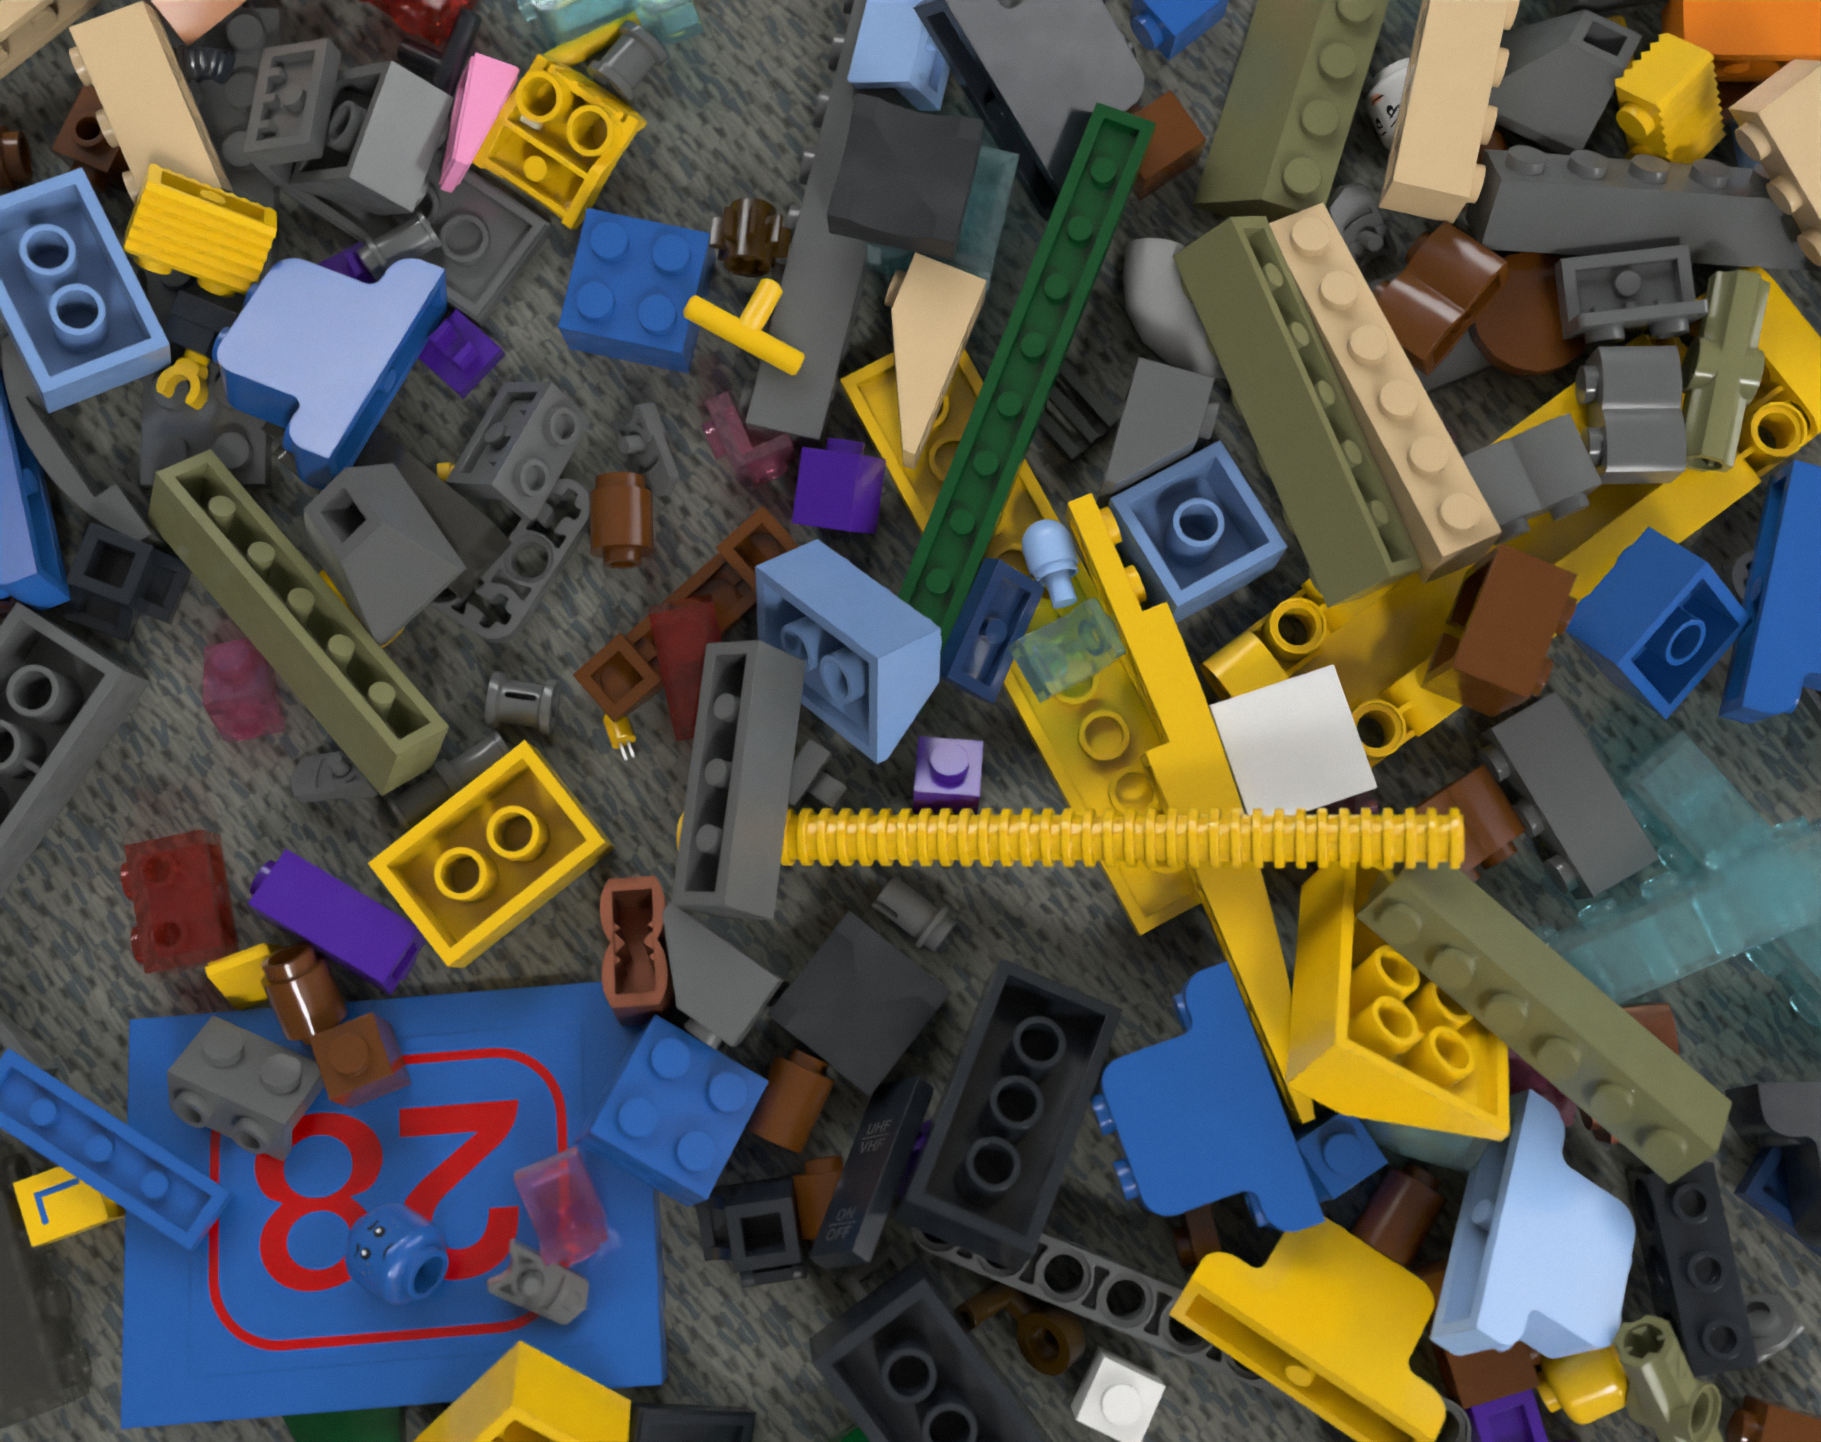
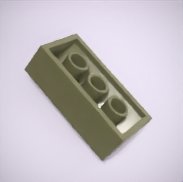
M1390 0L1257 1L1192 207L1228 218L1266 216L1268 222L1271 223L1320 203H1324L1326 206Z

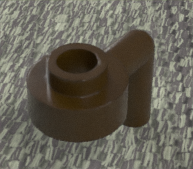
M997 1280L956 1307V1311L970 1330L1004 1308L1018 1323L1017 1342L1021 1353L1026 1361L1042 1374L1049 1376L1060 1375L1077 1363L1084 1355L1086 1347L1084 1331L1078 1319L1070 1310L1050 1302L1038 1306L1025 1292Z

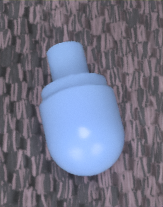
M1043 519L1033 523L1025 531L1022 538V552L1029 575L1037 583L1047 587L1053 608L1058 609L1070 606L1077 602L1071 578L1079 571L1077 567L1079 559L1070 532L1063 524L1051 519Z

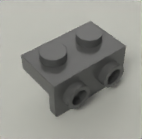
M1689 244L1564 258L1554 264L1563 340L1584 337L1585 346H1604L1624 341L1626 332L1644 330L1649 331V339L1672 338L1689 333V325L1709 313L1707 299L1695 300Z
M214 1015L167 1071L169 1107L182 1121L197 1128L206 1126L232 1138L241 1148L250 1153H265L281 1161H284L292 1151L293 1128L325 1086L316 1061Z

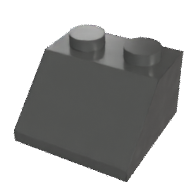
M392 60L338 70L322 158L298 161L289 185L300 191L381 216L413 213L414 208L422 201L429 185L427 172L435 150L442 145L448 134L449 120L447 117L454 98Z
M1139 357L1126 393L1096 503L1099 509L1108 506L1110 498L1189 457L1191 453L1194 454L1204 449L1206 439L1209 440L1220 406V402L1209 399L1215 378Z
M669 902L662 915L677 1008L690 1016L684 1028L714 1049L722 1048L725 1043L732 1047L742 1045L787 981L688 910L671 905V902Z

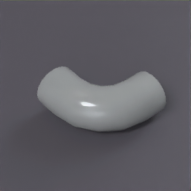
M1142 238L1130 241L1126 245L1123 267L1126 312L1143 344L1170 366L1212 378L1227 380L1220 362L1215 359L1207 346V333L1194 304L1186 297L1181 286V274L1173 255L1185 247L1180 243L1161 238Z

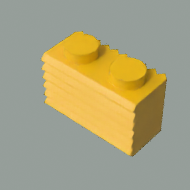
M1670 33L1658 35L1659 42L1650 43V51L1641 52L1642 59L1632 61L1633 68L1624 70V77L1615 79L1620 110L1616 114V120L1626 134L1629 151L1625 154V159L1632 160L1635 155L1647 154L1659 157L1666 162L1693 164L1695 160L1703 159L1726 135L1722 130L1725 125L1721 122L1724 117L1720 114L1723 109L1718 105L1721 102L1717 97L1720 92L1716 89L1718 83L1714 79L1717 76L1713 71L1716 67L1712 63L1714 56L1708 50Z
M149 164L125 231L123 251L133 254L134 262L148 271L167 275L174 269L197 277L199 286L212 294L222 297H233L235 292L246 295L250 286L254 282L258 283L268 252L276 236L277 212L271 207H263L261 204L250 202L246 198H239L233 193H226L220 188H213L208 183H200L196 179L187 178L183 174L174 173L170 169H162L157 164Z

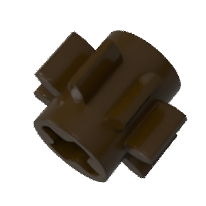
M740 198L733 201L730 207H724L723 218H713L709 247L719 249L718 260L723 261L725 269L742 277H761L768 274L770 269L775 267L776 258L788 257L791 229L782 227L783 216L777 214L776 208L769 202L757 198Z

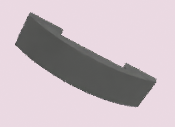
M8 335L2 339L3 375L12 411L28 446L50 478L85 512L114 531L153 545L162 552L169 548V544L147 520L148 512L135 495L117 483L102 492L48 414L10 336Z

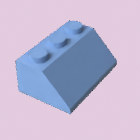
M818 539L755 566L758 640L806 661L801 704L876 764L888 759L939 683L940 649L942 646L941 628Z

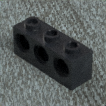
M1704 1161L1670 1184L1648 1165L1624 1169L1656 1317L1669 1322L1694 1378L1759 1366L1714 1162Z

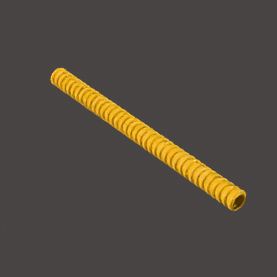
M788 808L781 864L783 866H793L796 859H799L802 866H812L816 859H819L822 866H832L835 860H839L842 866H852L855 860H859L861 866H872L875 860H879L881 866H892L894 860H899L901 866H912L914 860H919L921 866H932L934 860H939L941 866L949 867L953 865L954 860H959L962 867H971L974 860H980L982 867H992L995 860H1000L1003 867H1012L1015 860H1021L1023 867H1033L1035 860H1041L1044 867H1053L1055 861H1062L1064 867H1074L1076 861H1083L1085 867H1095L1096 861H1104L1106 867H1116L1117 861H1125L1126 867H1137L1138 861H1146L1148 868H1156L1159 861H1167L1169 868H1177L1180 861H1188L1190 868H1199L1201 861H1210L1211 868H1220L1222 861H1231L1232 868H1242L1243 861H1252L1254 868H1263L1264 861H1274L1275 868H1284L1285 862H1296L1297 868H1306L1307 862H1317L1318 868H1328V862H1339L1341 869H1348L1350 862H1361L1363 869H1370L1372 862H1383L1384 869H1393L1394 862H1405L1406 869H1415L1416 862H1427L1428 869H1437L1438 862H1449L1450 869H1459L1460 862H1464L1463 815H1460L1458 808H1449L1448 815H1437L1436 808H1427L1426 815H1415L1414 808H1405L1404 815H1393L1392 808H1383V815H1371L1370 808H1362L1361 815H1350L1348 808H1340L1339 815H1328L1327 808H1318L1317 815H1307L1305 808H1296L1295 815H1285L1284 808H1275L1274 815H1264L1262 808H1253L1252 815H1243L1241 808H1232L1231 815H1222L1220 808H1211L1209 815H1200L1199 808H1190L1188 815H1180L1178 808H1169L1167 815H1159L1157 808H1148L1146 815H1138L1136 808H1127L1125 815H1117L1115 808H1106L1104 815H1097L1094 808H1085L1083 815H1076L1074 808H1064L1062 815H1055L1053 808H1044L1041 815H1035L1033 808H1023L1021 815H1015L1012 808H1003L1000 815H995L992 808H982L980 815H974L972 808H962L959 815H954L951 808H942L939 815H934L931 808H922L919 815H914L911 808H902L899 815H895L891 808H882L879 815H875L871 808H862L859 815H855L852 808H842L839 815H836L832 808H822L819 815H816L812 808H803L799 815H797L793 808ZM682 813V816H681L680 819H679L678 826H677V849H678V850H679L680 835H681V828H682V821H683V813Z

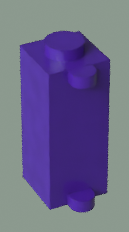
M288 849L284 850L277 862L269 860L256 874L250 886V894L253 896L248 905L259 918L299 942L311 943L316 952L323 954L326 958L390 996L399 982L406 979L417 961L416 956L426 943L425 937L415 924Z

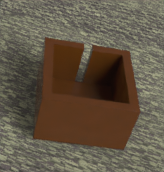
M1502 543L1466 571L1446 621L1447 624L1464 630L1461 639L1447 633L1441 634L1420 688L1490 717H1494L1514 706H1519L1522 702L1528 700L1530 695L1537 697L1545 687L1552 671L1553 659L1545 656L1554 633L1557 635L1564 633L1577 606V598L1570 596L1577 574Z

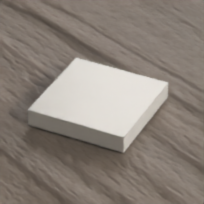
M1334 664L1209 705V710L1222 743L1245 815H1252L1253 808H1262L1264 815H1274L1275 808H1284L1285 815H1295L1296 808H1305L1307 812L1378 788Z

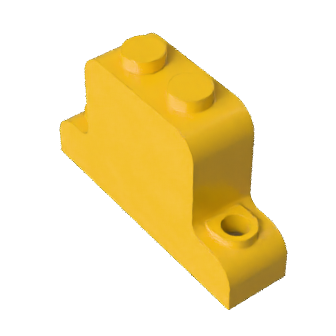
M1324 1217L1325 1222L1297 1232L1284 1231L1260 1268L1252 1267L1236 1256L1224 1252L1210 1253L1203 1258L1170 1311V1316L1357 1442L1435 1441L1445 1420V1405L1437 1391L1424 1380L1417 1377L1411 1371L1408 1364L1409 1358L1434 1309L1433 1294L1424 1281L1326 1217Z

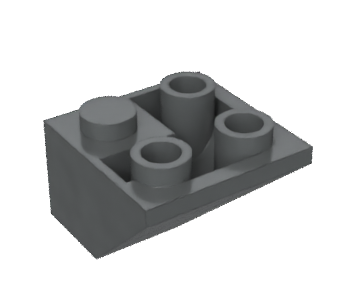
M1587 9L1505 31L1501 38L1500 47L1509 49L1508 62L1501 84L1498 88H1491L1488 105L1498 108L1495 126H1502L1519 134L1551 153L1571 155L1573 151L1583 150L1616 88L1615 79L1622 77L1642 35Z
M393 463L344 468L304 508L306 545L363 627L380 646L388 643L467 569Z

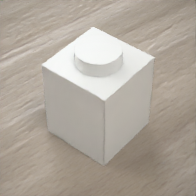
M1097 1346L1071 1404V1409L1077 1421L1120 1442H1141L1166 1386L1158 1374Z

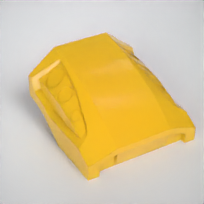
M538 54L518 86L507 98L472 163L481 169L491 171L561 218V223L570 229H577L585 219L587 208L591 209L621 155L636 133L646 126L647 121L630 105H627L582 73L548 55Z

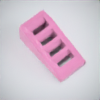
M475 53L474 56L470 57L457 83L438 182L441 185V190L452 193L455 187L460 185L518 80L520 70L516 66L479 53Z

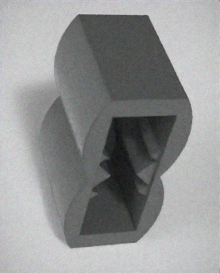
M1677 346L1598 347L1585 361V366L1578 368L1575 392L1578 404H1586L1589 428H1583L1580 436L1602 483H1671L1685 471L1686 432L1681 410L1682 373Z
M1570 413L1546 421L1511 438L1491 444L1462 457L1502 531L1494 542V546L1506 543L1529 532L1531 528L1527 520L1549 512L1553 521H1558L1590 506L1587 495L1603 484Z

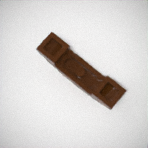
M762 505L715 547L719 552L629 633L626 635L619 633L577 670L573 676L614 723L619 722L656 695L702 656L706 651L707 643H717L757 607L755 566L800 546Z

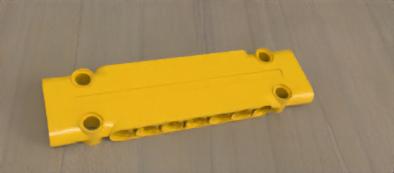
M1740 266L1736 269L1761 274V278L1771 284L1757 348L1762 350L1765 355L1764 371L1756 395L1752 402L1745 407L1733 468L1727 472H1700L1685 468V471L1671 483L1602 484L1587 495L1590 506L1558 521H1553L1549 512L1527 520L1531 528L1529 532L1503 543L1511 548L1577 574L1570 592V596L1577 598V603L1594 590L1614 567L1623 550L1634 544L1648 526L1675 543H1681L1761 483L1763 475L1796 453L1802 446L1821 433V337L1774 279L1760 266ZM1704 292L1695 300H1704L1706 292ZM1701 318L1689 325V333L1694 338L1697 337ZM1644 333L1625 345L1677 346L1681 366L1688 349L1681 342L1679 336L1666 339H1649V334L1645 335ZM1575 382L1492 444L1511 438L1532 427L1569 413L1581 435L1583 428H1589L1586 404L1580 405L1577 402ZM1682 393L1681 410L1683 407L1685 397L1684 393ZM1758 426L1768 429L1773 434L1776 443L1775 449L1767 447L1758 436ZM1492 545L1485 556L1497 546ZM1474 564L1426 584H1423L1417 572H1414L1361 599L1329 608L1322 594L1315 589L1309 578L1301 585L1302 589L1281 602L1274 610L1200 663L1201 672L1219 699L1224 701L1334 664L1356 728L1361 717H1370L1380 723L1384 730V741L1380 748H1372L1362 742L1369 765L1372 768L1385 757L1394 753L1415 735L1417 737L1421 736L1462 706L1459 703L1420 688L1441 634L1447 633L1459 639L1462 637L1464 630L1449 625L1446 621L1464 575ZM1283 617H1293L1302 622L1307 630L1306 643L1303 645L1287 643L1279 633V620Z

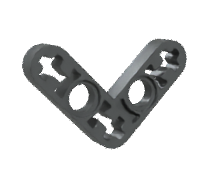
M558 479L537 517L534 520H520L486 572L460 557L467 569L461 573L459 589L451 596L445 598L436 597L428 605L486 641L505 643L514 639L524 629L590 529L588 491L576 481ZM571 495H575L577 497L574 504L580 511V515L575 520L564 517L560 521L554 533L558 538L565 540L559 548H556L545 535L532 531L536 523L540 522L548 531L557 515L552 509L551 503L556 498L566 501ZM537 545L544 548L548 554V565L545 571L534 578H525L518 575L515 569L517 554L527 546ZM476 580H480L484 584L475 592L489 603L497 605L503 598L508 599L505 610L511 615V619L506 625L495 622L490 629L485 628L484 626L488 620L487 616L468 602L464 614L456 611L471 597Z

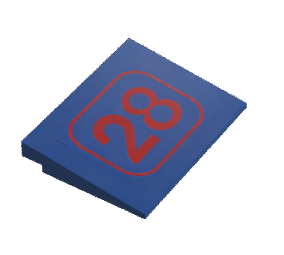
M602 981L345 1002L348 1013L339 1024L370 1012L391 1023L412 1084L351 1109L329 1100L324 1086L293 1128L292 1151L284 1161L265 1153H250L241 1148L232 1138L206 1126L202 1128L193 1127L182 1121L169 1107L167 1071L213 1015L316 1061L311 1045L304 1044L302 1040L291 1041L286 1039L272 1008L129 1020L127 1125L235 1195L194 1252L189 1251L125 1209L121 1429L455 1402L519 1341L530 1345L609 1389L663 1384L668 1376L664 1320L666 1295L659 1191L574 1142L635 1031L641 1026H621L606 999ZM389 1203L408 1206L436 1224L446 1236L449 1263L442 1282L429 1296L421 1300H414L405 1305L387 1304L356 1283L348 1275L345 1265L347 1238L354 1223L363 1215L372 1212L375 1208ZM516 1239L587 1278L589 1290L586 1308L571 1322L561 1325L522 1306H517L495 1296L488 1291L487 1280L502 1274L509 1266L511 1259L508 1246L509 1240Z

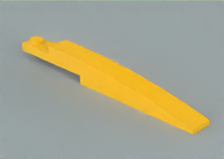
M1092 493L1068 502L1065 518L1162 744L1145 751L1140 760L1163 814L1167 815L1169 808H1178L1180 815H1188L1190 808H1199L1200 815H1209L1211 808H1220L1222 815H1231L1232 808H1241L1242 814L1245 815L1215 723L1168 603L1164 602L1142 611L1139 603L1147 600L1146 592L1134 565L1123 567L1114 546L1122 542V537L1110 508L1106 506L1099 509ZM1184 861L1225 961H1228L1246 1011L1290 1115L1294 1121L1299 1123L1309 1122L1315 1119L1312 1098L1285 1085L1292 993L1261 868H1254L1252 861H1243L1242 868H1232L1231 861H1222L1220 868H1211L1210 861H1201L1199 868H1190L1188 861Z

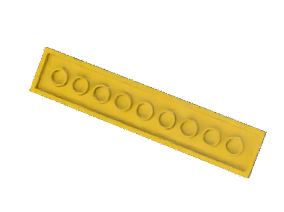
M965 349L915 470L903 466L894 352L840 379L841 388L877 455L881 459H886L885 469L921 536L983 385V381ZM1024 459L986 558L1000 559L1034 580L1029 575L1022 552L1023 535L1030 525L1039 520L1051 519L1060 521L1026 459ZM1078 556L1079 563L1077 567L1079 571L1071 578L1077 602L1064 608L1055 609L1052 606L1047 587L1045 588L1002 686L1068 808H1074L1076 815H1083L1085 808H1094L1097 815H1104L1106 808H1115L1117 815H1125L1127 808H1136L1138 815H1146L1148 808H1157L1158 814L1164 815L1140 760L1145 751L1162 744L1093 581ZM1097 861L1137 936L1152 930L1201 903L1184 861H1180L1177 868H1169L1167 861H1159L1156 868H1148L1146 861H1138L1137 867H1126L1125 861H1117L1116 867H1106L1104 861Z

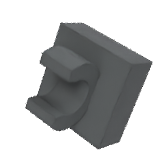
M810 738L793 761L788 805L798 811L809 795L825 807L832 808L835 812L848 793L847 787L824 772L833 760L832 754Z

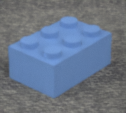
M78 168L0 196V318L48 414L170 367V344L83 168Z

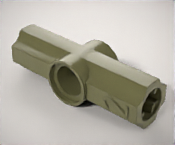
M1744 270L1716 271L1709 277L1705 299L1708 300L1709 313L1701 318L1697 337L1691 341L1681 366L1682 393L1685 394L1682 414L1686 432L1685 468L1700 472H1727L1734 466L1745 407L1752 402L1757 393L1765 364L1764 352L1757 348L1771 283L1763 280L1761 274Z
M1645 1315L1638 1321L1623 1323L1612 1342L1630 1381L1627 1395L1629 1417L1636 1423L1653 1428L1659 1442H1724L1717 1427L1721 1412L1719 1390L1714 1384L1694 1378L1669 1322L1655 1316Z

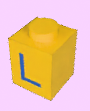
M60 1166L13 1183L32 1247L57 1242L125 1217V1208Z

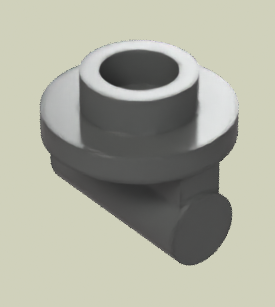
M1756 1293L1744 1297L1759 1366L1749 1367L1752 1371L1760 1367L1805 1331L1804 1326L1796 1317L1790 1304L1780 1296L1771 1293Z

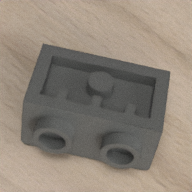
M329 38L263 48L259 73L254 84V98L248 128L244 134L243 154L274 186L289 184L293 162L322 158L341 52Z
M552 381L504 382L445 483L462 498L501 499L522 519L534 520L589 426L590 420Z

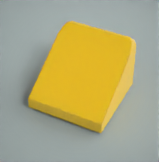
M262 943L209 962L208 966L204 967L207 977L237 1010H243L268 1000V997L261 984V980L265 975L261 963L266 957L284 946Z

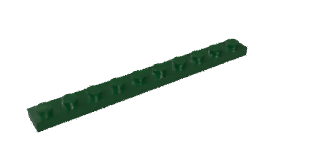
M1096 102L897 596L941 628L942 646L940 656L981 564L986 557L1155 135V122ZM927 701L925 702V704L923 705L918 714H923Z

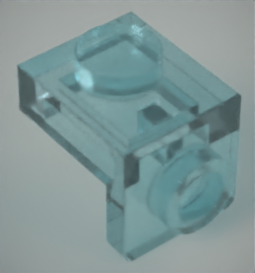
M1096 598L1082 602L1068 615L1020 637L1008 647L1040 703L1097 675L1126 653L1115 623L1105 614Z

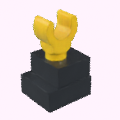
M179 290L170 310L171 316L163 332L168 342L183 351L184 354L176 360L174 366L168 367L160 374L156 390L165 397L171 398L178 383L189 380L191 388L186 396L185 403L195 410H199L206 403L209 394L206 383L208 364L210 362L219 366V364L214 363L212 360L215 340L224 327L231 328L239 314Z

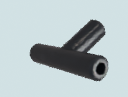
M461 8L458 11L442 53L415 40L405 38L398 45L397 57L401 62L432 75L430 84L452 96L483 21L482 17L466 8Z

